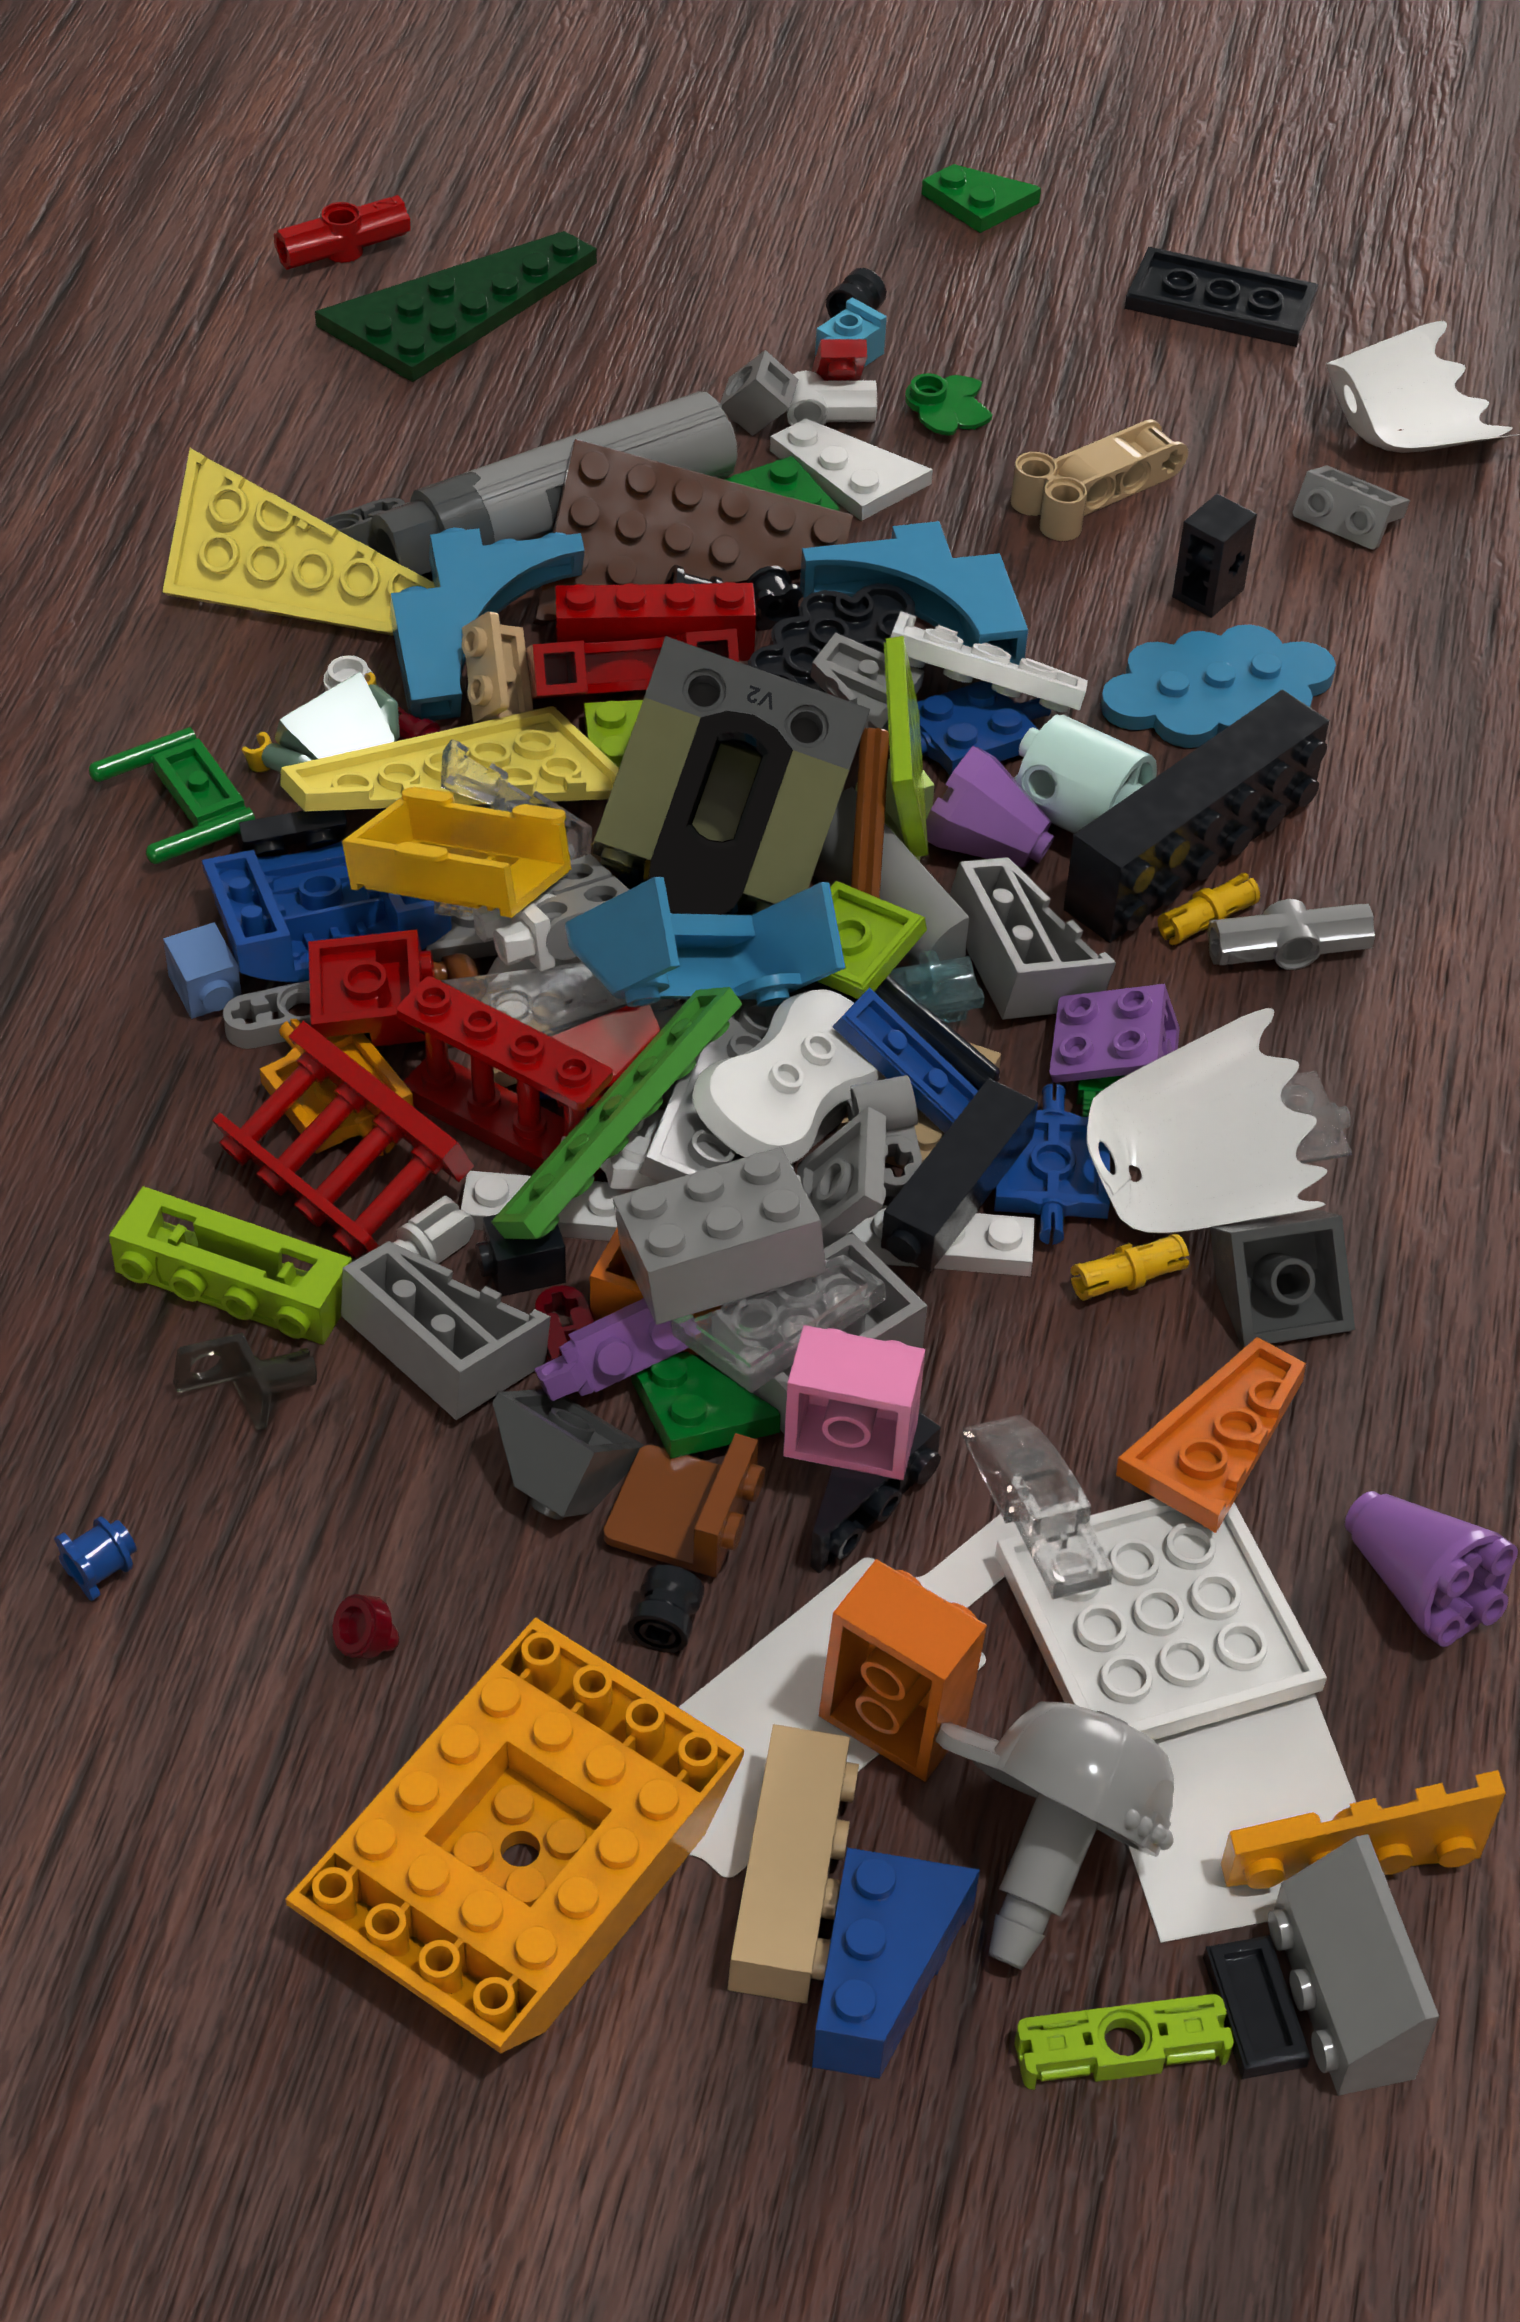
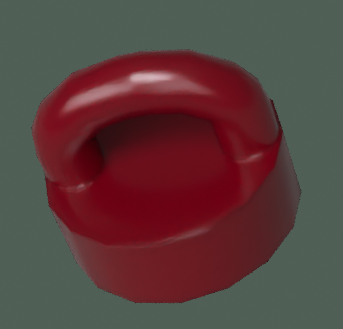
M353 1594L346 1597L339 1604L333 1619V1639L338 1650L345 1656L371 1659L378 1656L382 1651H393L399 1646V1633L392 1623L391 1612L387 1603L380 1597Z

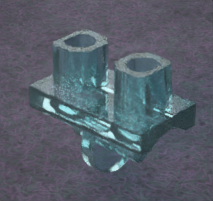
M934 949L922 951L919 965L895 968L888 975L947 1023L966 1020L970 1009L982 1008L985 997L982 989L976 982L969 956L940 961Z

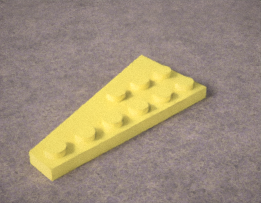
M190 448L163 586V593L166 595L394 636L390 619L391 593L401 592L413 586H422L427 589L435 588L434 582L387 558L369 546L340 532L331 525Z
M554 706L281 767L280 785L305 812L387 808L401 798V792L409 787H422L451 792L454 796L452 803L464 805L609 799L619 767Z

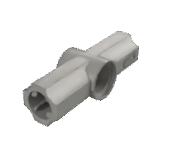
M1285 899L1270 905L1263 912V915L1210 920L1207 932L1209 954L1214 965L1275 959L1279 967L1286 970H1296L1312 964L1320 954L1372 948L1375 939L1374 916L1369 904L1307 910L1303 902L1297 899Z

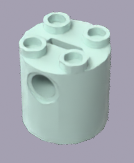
M1057 714L1044 724L1041 730L1032 727L1024 735L1019 746V755L1024 758L1018 775L1014 779L1052 821V824L1075 834L1153 780L1157 775V763L1151 754L1070 717Z

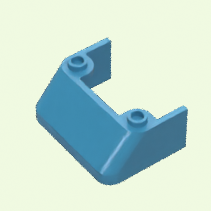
M653 877L565 923L568 947L615 998L626 999V1004L630 1007L650 1005L658 1002L660 999H689L696 990L731 987L739 999H756L757 1006L759 1007L776 1006L790 998L789 993L846 968L829 882H820L753 915L670 913L664 877Z

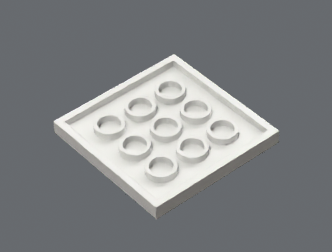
M1152 1498L997 1540L995 1556L1065 1703L1084 1707L1095 1712L1102 1711L1115 1716L1155 1740L1323 1691L1327 1677L1235 1502L1232 1504L1216 1533L1160 1500Z

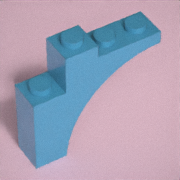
M939 521L892 526L891 539L802 548L800 588L804 598L811 593L822 590L837 591L853 597L857 591L865 586L876 583L890 584L901 588L911 596L915 602L916 617L930 623L934 627L940 625L958 632L957 636L963 640V645L972 648L973 644L986 642L997 646L1011 655L1010 662L1019 665L1022 658H1025L1028 629L1000 553L952 558Z
M449 528L438 534H430L429 562L435 588L427 589L422 586H413L401 592L391 593L390 619L408 712L420 719L426 718L432 721L460 717L462 699L460 683L466 663L465 654L462 650V627L487 611L499 613L514 600L540 586L564 578L582 575L585 550L581 533L566 535L556 532L547 534L539 539L523 541L502 539L491 545L484 546L479 528L469 530Z

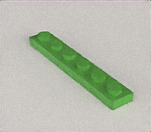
M731 987L699 989L692 994L491 1221L504 1239H538L555 1228L560 1219L558 1214L571 1199L580 1196L589 1189L595 1179L593 1174L606 1159L615 1156L624 1149L629 1141L628 1134L642 1119L649 1117L659 1109L663 1103V1094L675 1081L685 1077L693 1070L697 1063L695 1058L705 1046L721 1037L727 1031L730 1025L728 1020L742 1005V1002Z

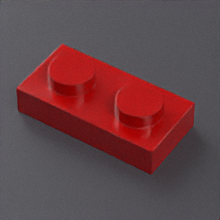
M820 339L812 372L819 374L824 381H860L867 360V339Z

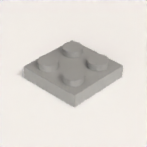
M869 1106L798 1163L797 1175H800L801 1184L821 1220L824 1248L844 1237L866 1218L876 1215L883 1206L886 1197L884 1171L885 1157L888 1150L886 1144L887 1116Z

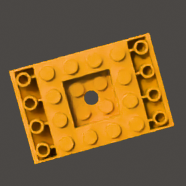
M535 1617L288 1895L286 1905L493 2049L503 2053L547 2031L705 1836L744 1756V1749ZM516 1844L530 1845L539 1852L537 1859L526 1866H513L503 1859V1854L508 1848Z

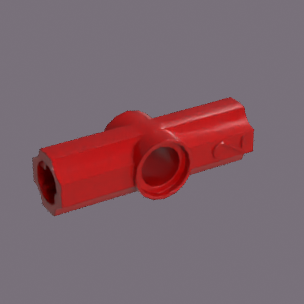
M399 195L358 207L348 202H336L327 205L322 210L320 218L277 230V233H274V245L280 262L286 270L325 258L335 262H351L363 254V247L406 235L408 231H411L410 217L407 213L405 202Z

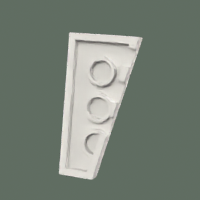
M900 611L891 638L904 636L910 666L923 668L925 663L944 668L943 674L957 681L970 683L973 678L992 683V690L1005 696L1017 698L1020 697L1021 693L1040 698L1039 703L1042 706L1054 711L1068 712L1069 707L1080 711L1088 680L1029 658H1022L1019 665L1011 663V655L1002 648L986 642L973 644L972 648L963 645V640L957 636L958 632L940 625L936 626L935 629L923 630L914 626L916 616Z

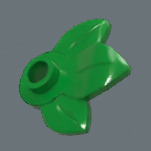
M924 373L915 376L905 392L906 404L919 413L920 422L926 428L941 435H954L958 427L962 429L982 427L992 420L993 415L974 398L981 390L982 381L971 377L950 375L942 378L936 374Z

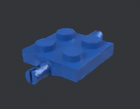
M986 681L975 682L966 687L928 697L917 702L920 716L922 756L924 755L940 763L950 776L972 746L981 748L996 757L999 762L1018 756L1019 746L1026 732L1032 727L1038 729L1031 720L1049 716L1051 709L1042 706L1039 703L1040 698L1038 697L1022 703L1015 702L1008 696L992 690V683Z
M1053 1083L1044 1086L1042 1089V1110H1037L1033 1139L995 1187L994 1211L1041 1215L1039 1237L1046 1244H1049L1051 1226L1053 1227V1244L1063 1241V1217L1108 1219L1110 1198L1094 1166L1087 1146L1088 1117L1065 1112V1088L1057 1084L1055 1099L1053 1100ZM1099 1142L1100 1157L1110 1172V1151L1104 1143Z

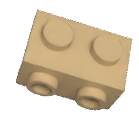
M487 611L462 627V650L466 658L469 683L467 694L471 703L473 723L533 710L523 628L501 625L499 614Z

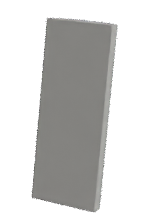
M853 787L841 793L813 876L819 883L829 882L830 887L835 881L851 887L857 792ZM884 823L880 899L925 917L927 931L894 968L916 995L920 996L963 977L969 916Z

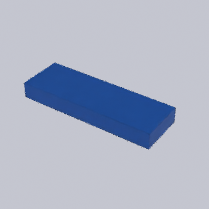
M870 987L832 1026L887 1079L908 1075L912 1084L916 1107L944 1133L947 1132L978 1092L969 1081Z

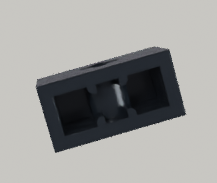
M1215 494L1188 517L1183 523L1172 597L1212 618L1241 593L1245 587L1257 514L1219 494Z

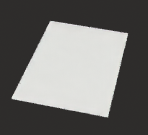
M1315 1693L1154 1740L1168 1755L1173 1772V1808L1169 1828L1173 1835V1844L1167 1850H1160L1157 1857L1143 1853L1130 1846L1129 1849L1161 1943L1268 1922V1913L1274 1910L1281 1883L1265 1889H1254L1248 1885L1226 1887L1221 1860L1229 1831L1312 1812L1320 1817L1321 1823L1333 1820L1334 1816L1340 1811L1350 1807L1351 1803L1356 1802Z

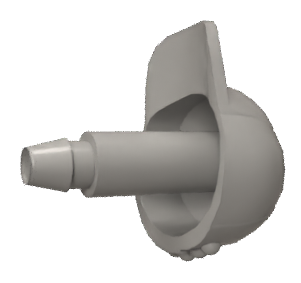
M1040 1701L1021 1715L1006 1731L1000 1741L950 1722L941 1724L936 1736V1742L941 1747L972 1760L979 1769L992 1779L1036 1798L999 1887V1890L1007 1895L999 1914H995L989 1956L1008 1963L1017 1969L1022 1970L1045 1938L1043 1933L1051 1914L1061 1917L1096 1829L1121 1843L1154 1857L1159 1855L1160 1850H1167L1172 1846L1173 1835L1169 1828L1173 1808L1174 1778L1168 1755L1152 1738L1129 1726L1127 1722L1105 1712H1095L1070 1703Z

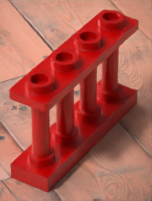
M432 976L425 977L396 1007L397 1017L400 1020L425 1032L426 1058L403 1081L413 1093V1105L535 1170L559 1146L562 1136H567L587 1114V1107L613 1079L611 1067ZM448 1044L470 1055L471 1070L449 1059ZM494 1068L517 1079V1094L494 1082ZM540 1092L564 1103V1118L540 1106ZM600 1167L593 1174L595 1177L594 1181L604 1172Z
M303 1020L288 1036L301 1054L296 1060L299 1066L241 1128L220 1112L212 1119V1122L224 1135L219 1145L242 1166L249 1160L258 1165L260 1169L256 1175L266 1186L280 1197L287 1190L298 1198L294 1207L317 1228H320L326 1221L337 1230L332 1238L357 1260L364 1253L367 1254L379 1247L372 1238V1235L430 1173L436 1176L442 1169L459 1183L474 1165L455 1139ZM328 1078L337 1086L334 1090L336 1097L278 1159L258 1144L261 1138L315 1081L321 1084ZM364 1108L375 1116L372 1120L375 1127L316 1190L295 1174L353 1111L359 1114ZM402 1139L406 1140L414 1147L410 1152L413 1158L355 1221L351 1220L333 1205L391 1142L397 1145Z

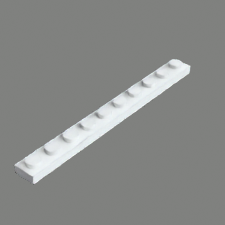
M469 1171L466 1177L461 1210L474 1219V1230H483V1217L498 1214L531 1176ZM594 1181L588 1190L580 1196L571 1199L558 1214L560 1218L558 1226L562 1237L610 1241L617 1228L612 1197L638 1189L610 1188L608 1182ZM883 1205L876 1215L866 1218L850 1231L885 1264L918 1267L913 1263L898 1260L889 1251L881 1248L883 1216L888 1206ZM975 1213L934 1268L1031 1277L1034 1218Z

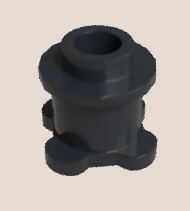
M767 566L757 570L749 577L746 583H753L755 605L759 611V614L756 616V625L760 630H769L782 619L798 617L799 600L802 598L803 593L798 585L792 584L791 577L784 568Z

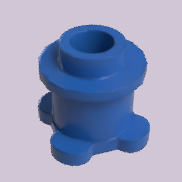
M102 1516L93 1520L94 1527L73 1541L64 1532L54 1538L59 1548L60 1556L58 1557L63 1568L76 1581L90 1601L95 1600L101 1595L96 1586L97 1583L119 1569L124 1572L133 1569L131 1555L137 1551L135 1542L125 1526L118 1520L110 1524Z

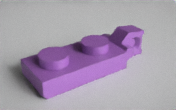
M643 1298L568 1334L570 1341L559 1347L562 1356L535 1368V1372L544 1392L551 1401L576 1391L581 1396L593 1393V1391L598 1392L703 1340L692 1314L656 1325Z

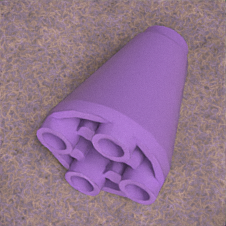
M1370 1491L1361 1495L1352 1504L1345 1519V1527L1352 1534L1353 1542L1421 1632L1439 1646L1447 1647L1477 1627L1480 1622L1486 1626L1492 1625L1503 1615L1508 1605V1596L1503 1592L1518 1555L1516 1545L1497 1532L1389 1494L1380 1495L1375 1491Z

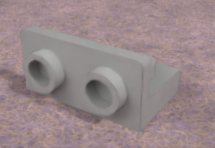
M1326 465L1307 471L1293 509V516L1369 549H1376L1380 546L1387 524L1404 518L1410 500Z

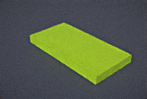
M904 636L886 638L884 656L891 782L905 846L915 857L928 855L919 709Z

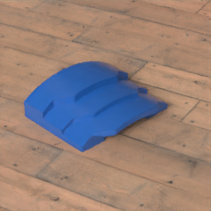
M342 841L322 848L289 855L257 857L254 850L202 860L203 871L214 895L215 905L226 929L228 944L238 964V969L240 973L252 977L281 982L309 981L308 941L417 929L421 950H423L452 929L450 904L365 889V886L358 891L351 890Z

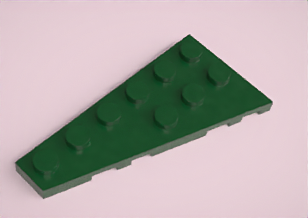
M562 231L315 311L316 326L414 382L597 263V248Z

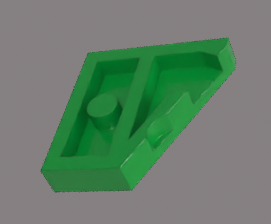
M953 164L922 179L921 194L977 232L982 233L1039 204L1041 188L1037 185Z
M688 1351L670 1356L631 1375V1382L670 1459L730 1445L735 1433L754 1439L780 1433V1413L775 1407Z

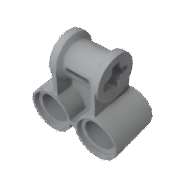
M908 1075L850 1086L851 1099L847 1100L849 1122L868 1106L887 1116L886 1144L888 1150L885 1161L887 1157H894L897 1165H905L901 1177H894L893 1171L890 1168H885L884 1187L886 1189V1197H896L922 1164V1155L914 1126L918 1124L917 1107Z

